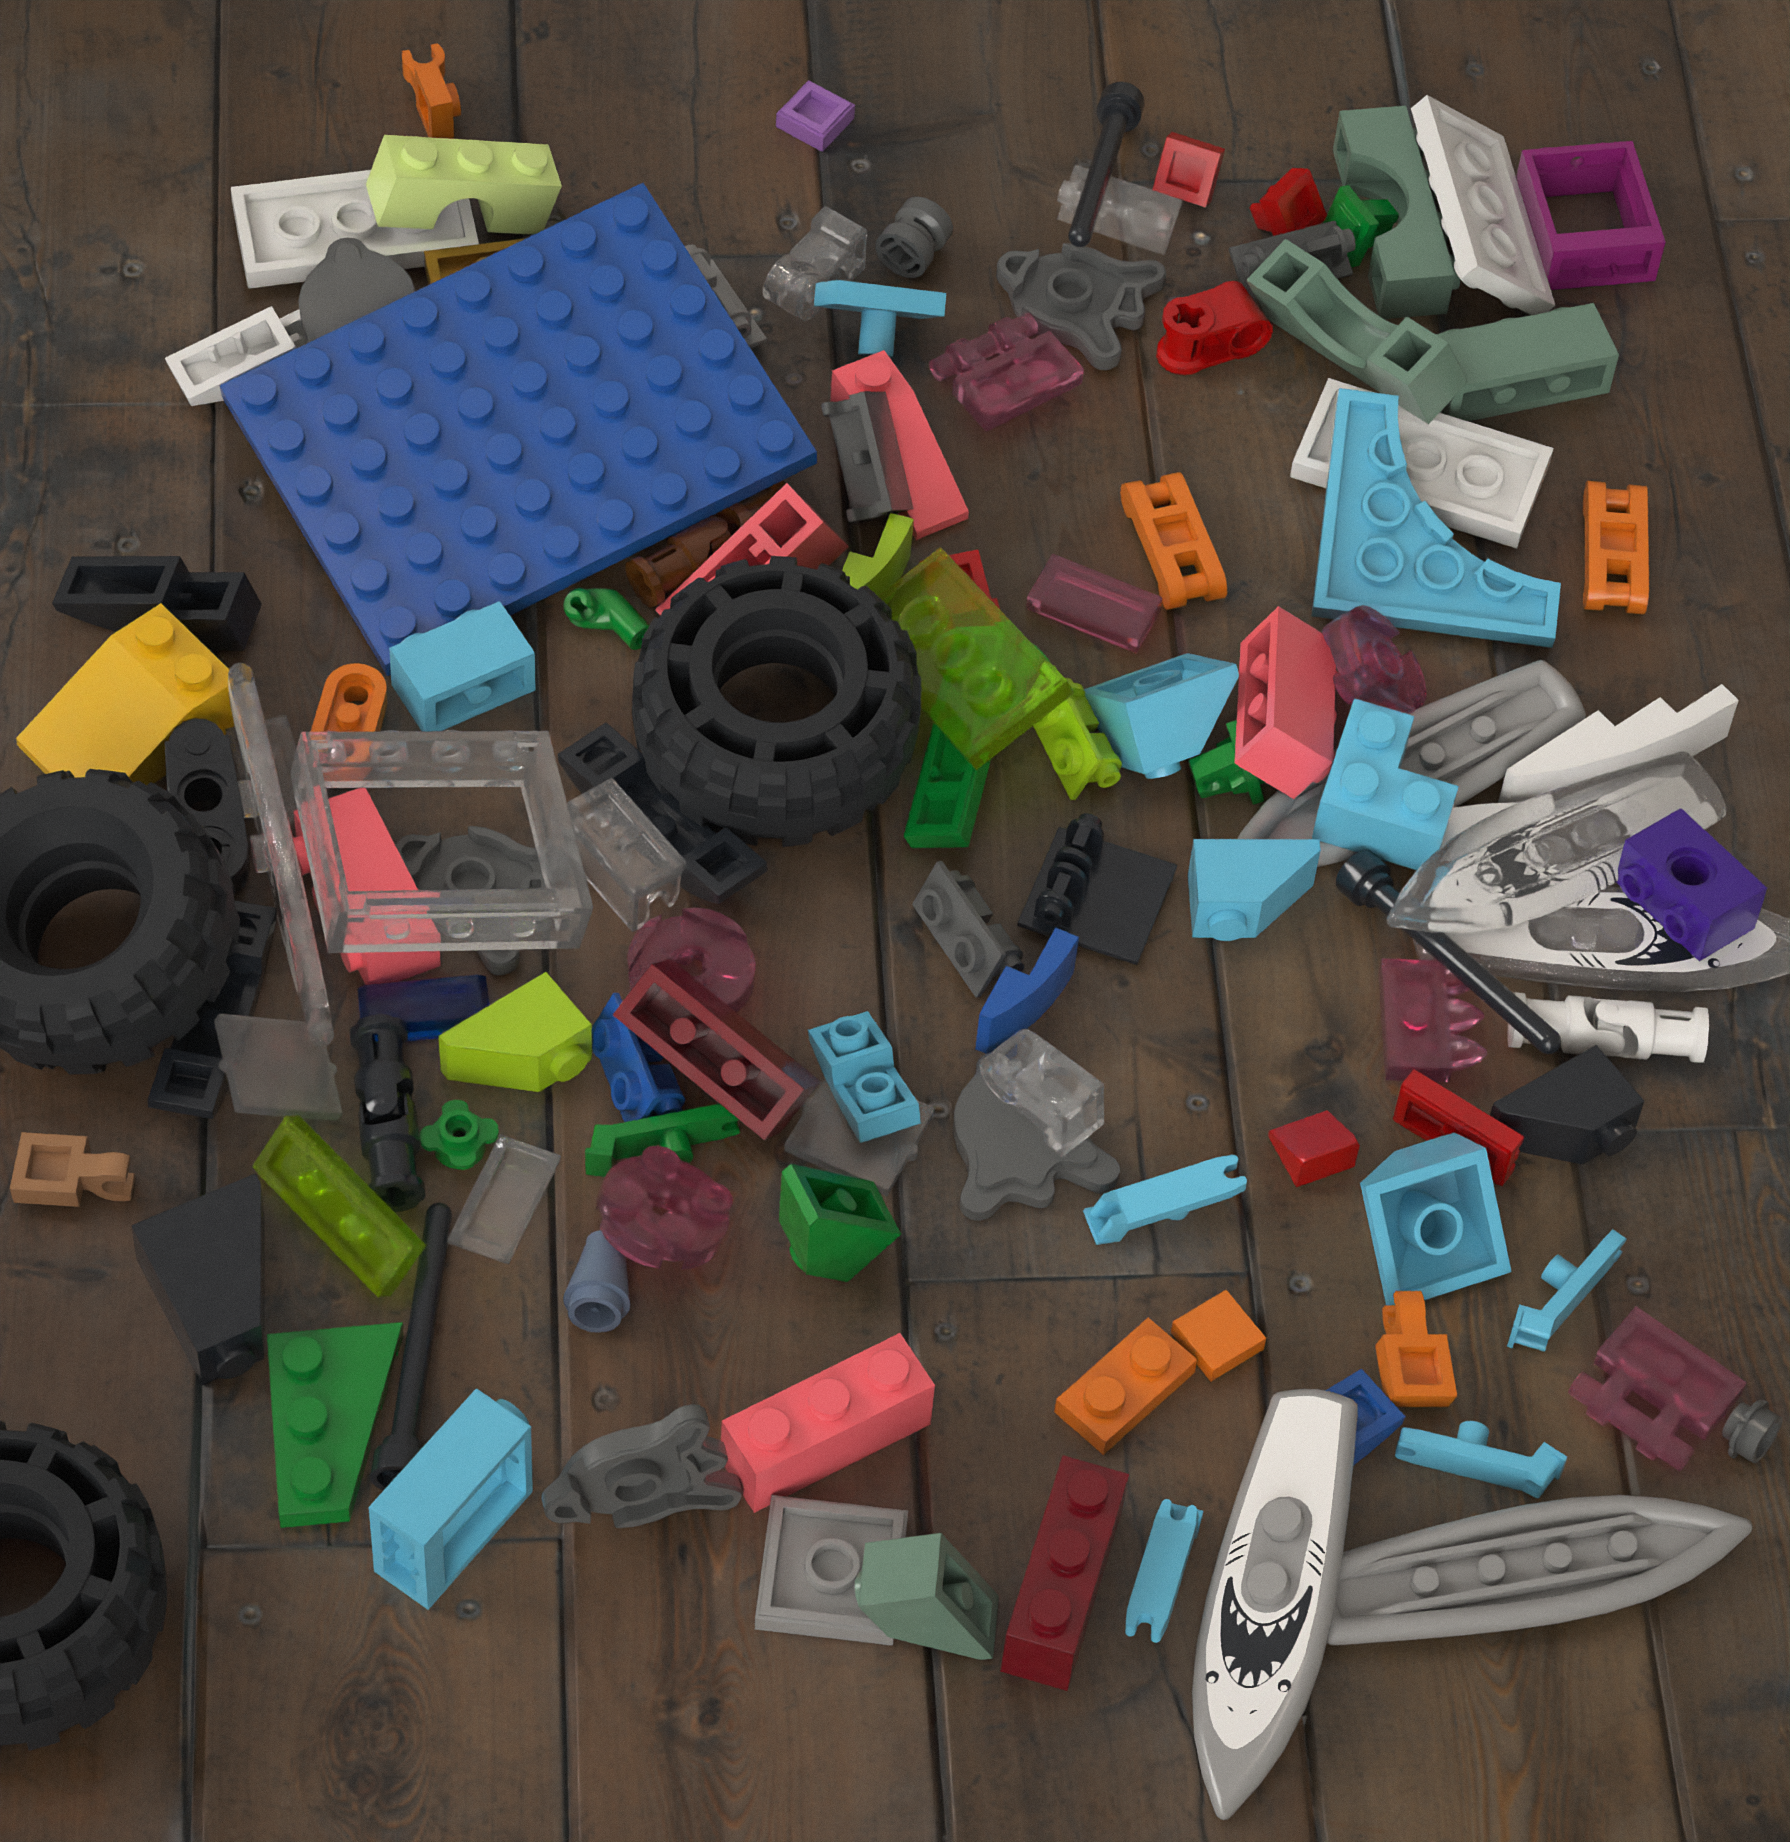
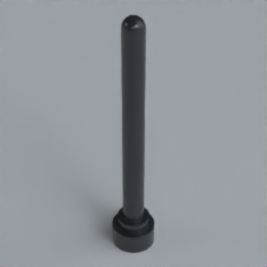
M1115 82L1108 85L1103 90L1097 106V116L1103 127L1068 233L1069 241L1075 247H1084L1091 241L1124 133L1133 130L1139 124L1145 107L1144 96L1136 86L1127 82Z
M1369 850L1360 851L1343 864L1336 877V887L1357 906L1366 905L1368 908H1379L1540 1052L1553 1054L1558 1051L1561 1046L1559 1033L1393 888L1394 880L1390 877V868Z
M440 1202L432 1204L426 1211L391 1435L384 1438L382 1445L375 1449L370 1480L377 1488L383 1491L423 1447V1443L418 1439L452 1222L451 1209L448 1205Z

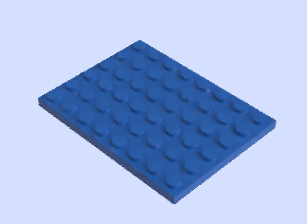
M644 183L632 187L219 385L223 400L387 676L391 675L389 648L401 643L410 635L428 632L456 620L467 611L480 610L498 601L501 602L508 614L512 615L817 464L816 449Z

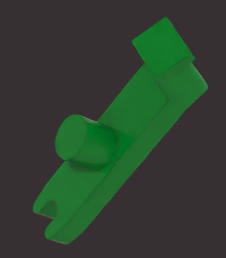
M715 1104L613 1125L597 1124L594 1126L591 1146L585 1149L586 1175L612 1178L616 1160L662 1151L666 1166L671 1168L685 1166L693 1159L691 1145L738 1135L740 1133L737 1122L739 1119L721 1104Z

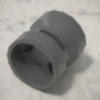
M915 196L909 198L896 213L895 223L889 224L876 240L875 249L877 255L892 272L906 278L919 277L933 261L934 252L939 251L953 234V224L946 211L934 201L925 197Z

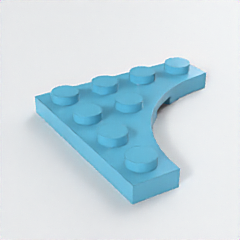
M1339 388L1311 616L1552 648L1556 638L1561 583L1538 579L1513 571L1489 558L1484 562L1453 540L1454 533L1437 517L1426 501L1421 502L1406 471L1407 463L1400 440L1398 424L1399 396Z

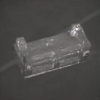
M613 778L560 806L559 847H568L575 852L579 858L580 873L632 932L647 924L651 913L649 906L658 896L661 897L668 907L674 905L680 893L681 872L685 871L687 862Z

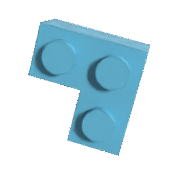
M1354 698L1320 800L1312 839H1320L1321 842L1354 852L1369 850L1381 860L1433 875L1459 786L1400 769L1415 716Z

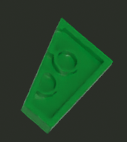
M403 1322L267 1334L280 1528L350 1522L370 1454V1442L379 1411L383 1409L388 1392V1380L395 1356L399 1354L403 1340Z

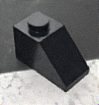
M1595 1045L1494 1102L1490 1116L1524 1136L1523 1143L1518 1149L1520 1152L1583 1165L1602 1153H1605L1607 1156L1617 1154L1633 1141L1637 1134L1636 1126L1644 1100L1599 1047Z

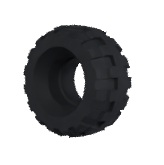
M771 556L769 564L749 566L746 559L723 565L720 569L716 570L715 579L706 582L704 578L698 577L671 598L670 609L663 610L660 618L654 617L642 638L638 661L635 662L632 693V717L637 749L641 750L646 762L647 774L660 793L667 792L668 795L672 794L679 801L680 813L702 827L705 824L711 829L714 825L722 828L727 827L744 843L755 846L758 844V838L782 839L783 847L805 845L812 842L813 834L825 830L833 837L862 822L866 809L874 810L879 803L883 805L899 786L901 774L907 763H911L921 716L922 685L921 676H919L917 668V652L907 630H901L898 621L892 620V609L867 586H861L858 590L850 585V577L841 570L824 563L819 565L818 570L797 565V557ZM779 663L793 665L816 675L830 688L835 697L825 708L810 717L794 722L774 723L754 719L743 714L730 705L719 690L730 678L745 669L762 664Z
M89 769L85 777H74L71 771L64 770L39 775L36 779L38 785L19 793L15 788L10 787L0 794V1048L9 1053L17 1062L42 1070L44 1067L53 1070L55 1067L60 1066L69 1075L105 1072L106 1064L122 1061L126 1067L133 1066L154 1057L155 1053L152 1048L171 1035L179 1041L198 1024L200 1018L196 1012L205 1000L215 1002L230 973L226 959L233 954L234 945H238L240 918L235 908L233 895L236 891L221 854L193 813L190 814L179 803L174 795L156 784L150 782L148 785H145L139 780L132 782L126 773L101 769ZM107 889L130 891L141 896L139 914L132 931L124 942L105 958L93 964L74 969H55L38 964L39 946L47 926L55 915L73 900L94 891Z
M0 1420V1539L16 1538L39 1543L53 1550L66 1562L61 1577L45 1597L23 1611L0 1617V1752L3 1745L27 1743L28 1750L31 1751L60 1742L59 1733L78 1723L84 1729L90 1727L115 1708L114 1697L121 1690H129L132 1684L137 1685L153 1659L152 1647L156 1636L164 1628L167 1607L166 1570L163 1547L151 1508L137 1483L131 1485L121 1474L116 1460L94 1444L90 1446L85 1441L77 1445L70 1443L65 1431L32 1422L28 1425L26 1431L7 1430L5 1422Z

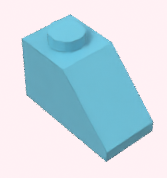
M1194 839L1188 869L1192 938H1214L1220 941L1256 938L1313 886L1321 851L1320 839Z

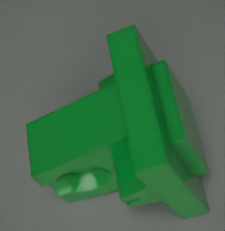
M1349 185L1339 187L1323 223L1336 221L1337 226L1342 230L1349 228L1352 231L1356 246L1354 251L1347 253L1350 266L1356 267L1360 266L1367 249L1374 246L1375 237L1392 230L1393 224L1398 220L1399 213L1388 199L1360 200Z
M1237 720L1226 723L1229 737L1217 743V748L1190 759L1189 767L1201 799L1230 791L1233 794L1248 792L1252 804L1255 805L1264 801L1260 784L1265 782L1235 764Z

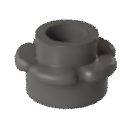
M1757 1400L1751 1406L1741 1402L1729 1416L1724 1425L1722 1436L1729 1440L1728 1455L1731 1458L1735 1459L1739 1454L1752 1463H1757L1773 1444L1783 1419L1768 1409V1401Z

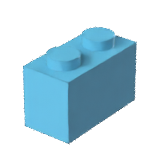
M500 601L480 610L467 611L456 620L428 632L410 635L401 643L389 648L391 685L425 737H429L536 690L535 652Z

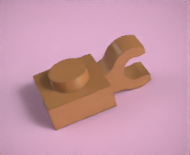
M21 1132L10 1184L13 1202L80 1207L83 1190L91 1191L97 1196L111 1201H130L136 1178L135 1173H128L131 1161L130 1155L118 1152L90 1154L91 1148L87 1136Z

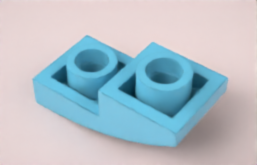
M868 1011L854 1016L841 1017L832 1023L808 1030L810 1044L824 1077L844 1117L860 1143L921 1124L919 1103L895 1069L892 1046Z

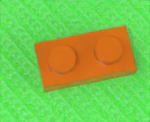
M1148 1317L1056 1399L1054 1413L1104 1455L1195 1373L1198 1359Z

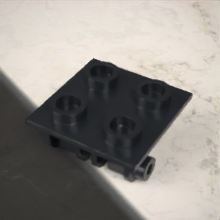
M1083 813L1078 819L1070 821L1067 829L1058 827L1017 926L1051 937L1056 927L1078 936V946L1138 965L1178 865L1105 842L1104 832L1101 829L1102 821L1093 814Z

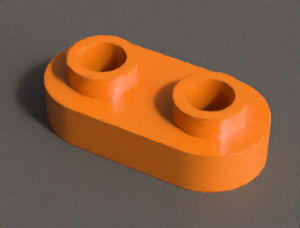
M347 664L335 669L326 679L309 740L311 759L314 765L321 772L329 776L350 777L362 772L373 758L388 704L386 681L377 669L366 664ZM352 701H362V702H365V703H363V704H361V705H356V704L350 703V702H352ZM342 749L349 750L347 752H335Z

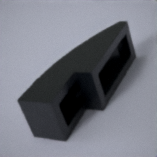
M72 556L52 602L56 611L116 632L161 603L209 650L244 651L262 606L244 572H189L180 556Z

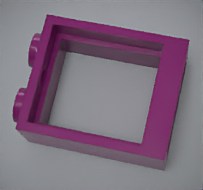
M1633 141L1601 142L1587 145L1522 150L1516 179L1551 290L1656 281L1666 242ZM1613 191L1624 228L1563 234L1556 233L1545 197Z

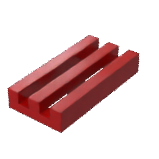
M1415 1069L1412 1070L1401 1084L1393 1115V1120L1425 1141L1455 1132L1485 1147L1493 1183L1500 1186L1505 1184L1515 1170L1516 1164L1514 1162L1519 1156L1520 1150L1518 1149L1523 1143L1524 1136Z

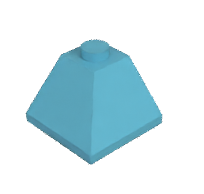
M1186 653L1084 690L1086 692L1085 696L1099 722L1097 729L1100 733H1105L1114 753L1118 755L1122 762L1121 768L1145 774L1147 779H1155L1178 772L1181 769L1180 761L1201 753L1239 677V672L1235 663Z
M1453 1132L1394 1151L1360 1183L1386 1305H1395L1393 1295L1395 1291H1421L1424 1300L1512 1272L1485 1147Z

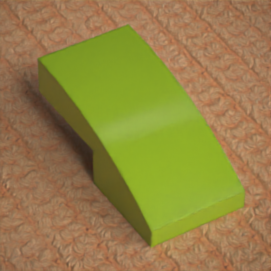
M890 513L873 558L849 552L842 571L850 577V585L858 590L861 586H867L883 601L888 597L902 576L910 559L914 519Z

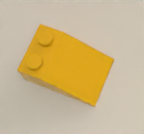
M160 603L112 634L17 736V746L45 774L64 770L71 771L74 777H85L89 769H101L126 773L132 782L139 780L145 785H148L150 782L155 783L166 775L165 741H169L174 729L184 721L194 718L206 719L215 723L223 731L224 735L235 730L230 707L228 679L239 725L243 724L239 678Z

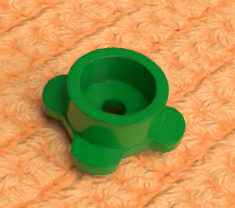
M450 1100L442 1106V1115L433 1125L422 1128L419 1136L420 1144L426 1151H434L436 1158L443 1165L453 1169L466 1170L473 1167L483 1158L486 1144L494 1143L497 1140L499 1129L493 1119H482L469 1111L466 1102ZM456 1131H463L465 1136L454 1137L453 1134Z

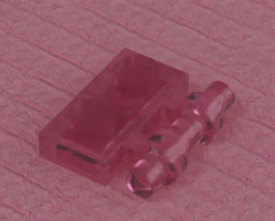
M1025 313L1013 320L1009 317H1004L990 324L987 333L971 341L962 338L946 346L945 354L929 362L931 373L938 381H942L954 374L957 375L953 380L952 394L986 432L1081 385L1084 368L1051 331L1032 340L1029 339V337L1038 333L1037 323L1030 313ZM997 353L1001 354L989 361L986 360Z
M1635 1306L1597 1352L1594 1364L1611 1375L1608 1381L1602 1385L1585 1372H1581L1569 1388L1568 1394L1587 1406L1586 1414L1599 1424L1604 1426L1610 1422L1637 1441L1636 1450L1652 1461L1660 1457L1672 1467L1681 1471L1692 1457L1695 1449L1674 1434L1683 1425L1705 1441L1742 1396L1747 1382ZM1632 1390L1661 1410L1654 1420L1624 1400Z

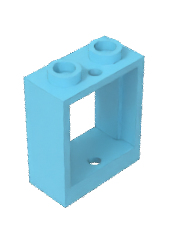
M476 1388L369 1506L374 1572L427 1610L533 1492L531 1426L525 1415L515 1405L504 1399L494 1401Z

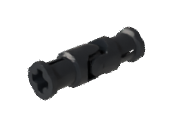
M386 1014L370 1015L358 1020L349 1030L350 1044L358 1051L360 1068L354 1076L356 1095L361 1100L358 1112L362 1156L369 1161L371 1183L366 1187L367 1204L373 1209L390 1213L403 1212L416 1207L426 1197L425 1183L417 1176L415 1156L420 1150V1138L416 1106L411 1098L414 1090L412 1070L404 1062L403 1044L408 1040L407 1024L401 1018ZM374 1034H378L379 1041L375 1040Z

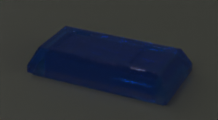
M479 974L371 984L357 988L360 1019L378 1014L401 1018L407 1024V1041L439 1038V1035L489 1006L486 976ZM374 1034L375 1040L379 1041L378 1034Z

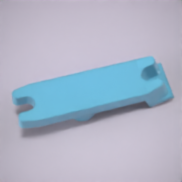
M1236 1155L1216 1157L1104 1193L1094 1207H1088L1083 1210L1096 1245L1120 1242L1129 1230L1167 1218L1181 1220L1188 1215L1189 1211L1232 1198L1245 1191L1247 1185L1246 1177L1239 1176L1231 1179L1225 1176L1226 1173L1237 1169L1238 1157Z
M1612 1229L1578 1268L1557 1254L1543 1271L1541 1279L1558 1291L1542 1310L1519 1305L1507 1347L1513 1348L1514 1343L1545 1352L1548 1339L1621 1256L1623 1251L1620 1248L1624 1245L1627 1238Z
M1475 1421L1462 1422L1459 1425L1457 1439L1424 1430L1403 1427L1395 1452L1397 1459L1412 1464L1520 1490L1535 1498H1540L1554 1478L1559 1480L1567 1460L1566 1455L1545 1442L1532 1457L1488 1447L1489 1429L1484 1424Z
M1169 1499L1162 1501L1155 1516L1127 1607L1125 1625L1127 1636H1134L1139 1624L1149 1623L1152 1626L1151 1641L1157 1643L1163 1637L1169 1624L1194 1538L1197 1539L1203 1511L1198 1510L1196 1506L1189 1505L1185 1507L1173 1504Z

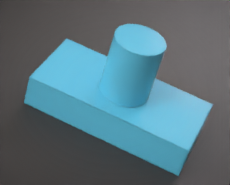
M843 280L816 283L814 307L861 312L859 355L870 356L885 350L889 357H893L896 316L916 319L945 316L946 293Z

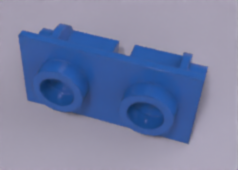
M613 993L592 1026V1050L595 1056L600 1059L611 1087V1097L614 1106L620 1110L624 1122L683 1111L682 1106L685 1103V1097L679 1088L671 1065L648 1064V1062H661L663 1056L613 1016V1013L623 1002L619 993Z

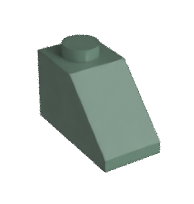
M942 1533L865 1543L862 1571L857 1573L855 1579V1596L858 1607L887 1637L979 1660L993 1658L999 1595Z

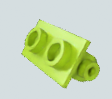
M1049 666L1029 697L1027 715L1070 800H1076L1087 783L1097 782L1101 788H1107L1116 784L1121 778L1119 770L1121 769L1122 762L1118 755L1114 753L1105 733H1089L1096 730L1099 722L1085 696L1086 692L1083 686L1074 683L1071 678L1061 679L1056 667Z

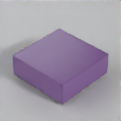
M808 80L776 113V127L823 152L854 119L855 104Z

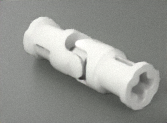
M1513 992L1559 1033L1561 1048L1564 1053L1581 1054L1597 1045L1608 1056L1647 1060L1651 1054L1687 1056L1691 1062H1704L1709 1033V1013L1707 1008L1695 1007L1692 1012L1655 1009L1652 1002L1594 999L1568 995L1565 1001L1528 999L1525 993ZM1508 1023V1047L1521 1048L1523 1043L1531 1044Z

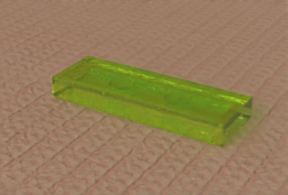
M300 1115L284 1117L252 1165V1168L377 1297L392 1296L426 1246Z

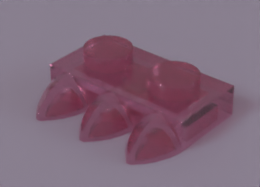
M1381 959L1378 976L1385 1080L1404 1081L1412 1070L1415 1069L1434 1082H1450L1452 1072L1474 1066L1487 1056V1050L1480 1044L1466 1037L1454 1035L1474 1027L1485 1017L1484 1013L1474 1005L1460 999L1451 998L1470 991L1466 985L1437 960Z

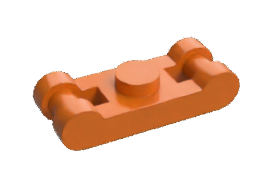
M1177 472L1163 475L1160 478V482L1144 485L1141 480L1123 483L1120 491L1122 506L1126 516L1133 521L1155 574L1164 608L1170 610L1184 607L1188 599L1203 597L1207 602L1226 598L1227 582L1224 570L1182 473ZM1190 565L1195 566L1196 574L1182 576L1179 568Z
M1586 481L1583 495V516H1585L1583 608L1586 610L1603 611L1604 605L1625 607L1626 613L1644 615L1649 598L1647 486L1629 484L1626 490L1606 488L1605 482ZM1607 574L1627 575V583L1607 581Z

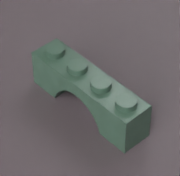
M1406 105L1340 111L1333 146V153L1342 185H1349L1357 195L1371 200L1388 199L1399 213L1398 225L1392 230L1375 237L1368 272V280L1378 316L1383 319L1447 314L1451 292L1460 286V278L1454 269L1455 257L1454 255H1449L1446 245L1448 236L1441 225L1443 216L1441 212L1436 211L1434 204L1436 194L1429 184L1430 172L1425 170L1423 166V151L1416 140L1418 131L1417 128H1412Z
M1287 239L1246 280L1268 320L1379 393L1399 396L1398 405L1428 425L1468 383L1448 342L1409 317H1406L1399 325L1381 318L1356 299L1339 282L1326 264Z

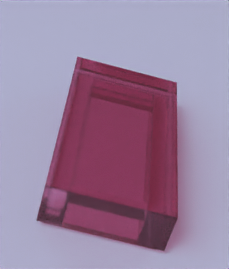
M1052 553L1027 596L1026 609L1137 653L1161 611L1163 597Z

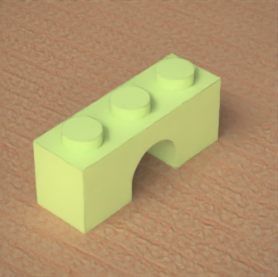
M398 135L383 136L366 182L378 227L433 229L439 214L446 206L461 199L476 198L480 205L487 232L532 235L544 230L562 187L548 144Z

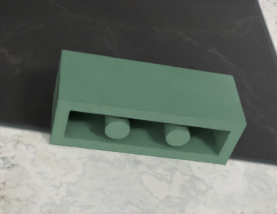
M1590 303L1570 308L1560 307L1550 312L1520 318H1505L1495 323L1465 329H1450L1443 333L1435 334L1449 343L1468 381L1440 413L1465 421H1473L1609 393L1619 353L1595 304Z

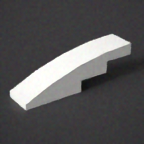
M271 306L166 357L165 360L189 404L196 406L224 401L219 385L307 344L308 340L302 328L300 310H296L279 319Z
M1721 684L1678 713L1660 697L1614 726L1598 710L1506 770L1498 803L1561 805L1640 781L1669 769L1726 738L1739 700Z

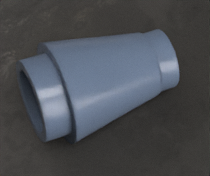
M600 1230L591 1233L587 1237L586 1245L583 1248L563 1296V1302L568 1310V1317L571 1322L580 1329L589 1332L600 1333L615 1329L630 1309L625 1252L626 1242L623 1237L615 1232Z

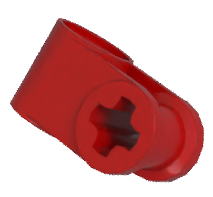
M1224 282L1215 288L1190 296L1178 297L1167 303L1162 316V323L1166 332L1165 336L1158 342L1156 358L1158 363L1171 373L1179 375L1195 374L1208 367L1234 359L1247 358L1256 354L1269 342L1273 334V325L1241 282Z

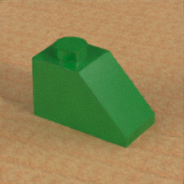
M790 1164L782 1171L779 1223L791 1244L789 1250L792 1259L806 1275L848 1282L901 1235L874 1181Z

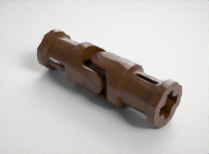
M782 480L744 503L738 502L669 537L667 546L645 558L638 556L626 562V575L637 597L649 608L663 603L665 595L676 590L769 501L786 482Z

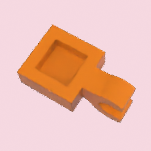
M437 43L432 44L431 61L428 63L416 62L412 58L410 50L402 51L403 76L414 89L416 107L428 137L454 139L453 117L461 116V104L455 84L453 82L445 84L443 79L446 73L445 52L443 48Z
M1395 1291L1393 1294L1395 1305H1385L1382 1308L1383 1325L1386 1334H1383L1375 1345L1382 1391L1396 1407H1449L1456 1399L1457 1391L1447 1334H1428L1425 1301L1421 1291Z

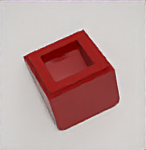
M1324 1111L1269 1130L1268 1133L1270 1141L1296 1187L1355 1167L1360 1145L1354 1134L1329 1111Z

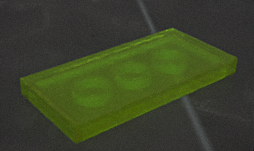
M941 547L878 595L892 609V620L898 621L901 630H907L917 652V668L919 676H921L922 685L921 710L975 770L984 765L1074 694L1068 681Z

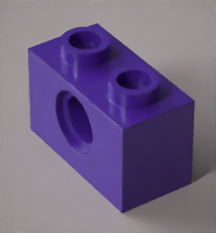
M1682 808L1625 840L1614 880L1631 901L1638 903L1663 926L1673 941L1682 944L1699 962L1755 929L1767 891V887Z

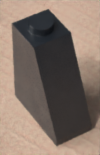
M250 1175L131 1225L136 1260L201 1385L203 1386L219 1378L231 1379L240 1376L248 1371L254 1363L263 1360L265 1335V1216L261 1183L257 1175Z

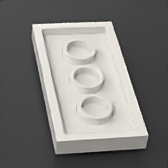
M1426 95L1411 108L1418 131L1416 140L1424 152L1430 172L1429 184L1437 196L1443 216L1441 225L1449 237L1454 253L1455 272L1468 287L1473 289L1479 288L1499 298L1509 308H1518L1530 315L1550 311L1556 305L1504 136Z
M371 170L231 187L232 206L247 287L250 289L305 282L311 271L325 258L328 247L334 241L347 237L360 240L369 250L391 258L404 269L425 267L424 251L479 244L469 198L455 201L446 206L439 214L433 229L378 227L366 187Z
M1328 378L1293 460L1291 478L1326 488L1339 388L1366 392L1372 391ZM1398 405L1399 433L1407 463L1406 471L1421 502L1426 501L1447 527L1517 549L1548 470L1554 448L1443 413H1439L1428 425Z

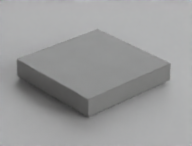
M771 1495L754 1629L893 1646L894 1638L887 1637L858 1607L855 1596V1579L857 1573L862 1571L865 1543L906 1537L908 1511Z

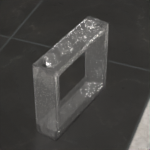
M328 730V732H301L290 777L328 953L580 948L593 911V904L549 731L386 730L382 732H335ZM529 747H534L533 752L529 751ZM521 787L546 888L348 891L326 788Z

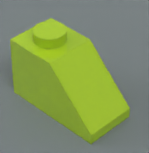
M545 972L439 1035L440 1071L447 1080L540 1092L557 1081L565 1082L574 1078L592 1060V1024L549 974Z

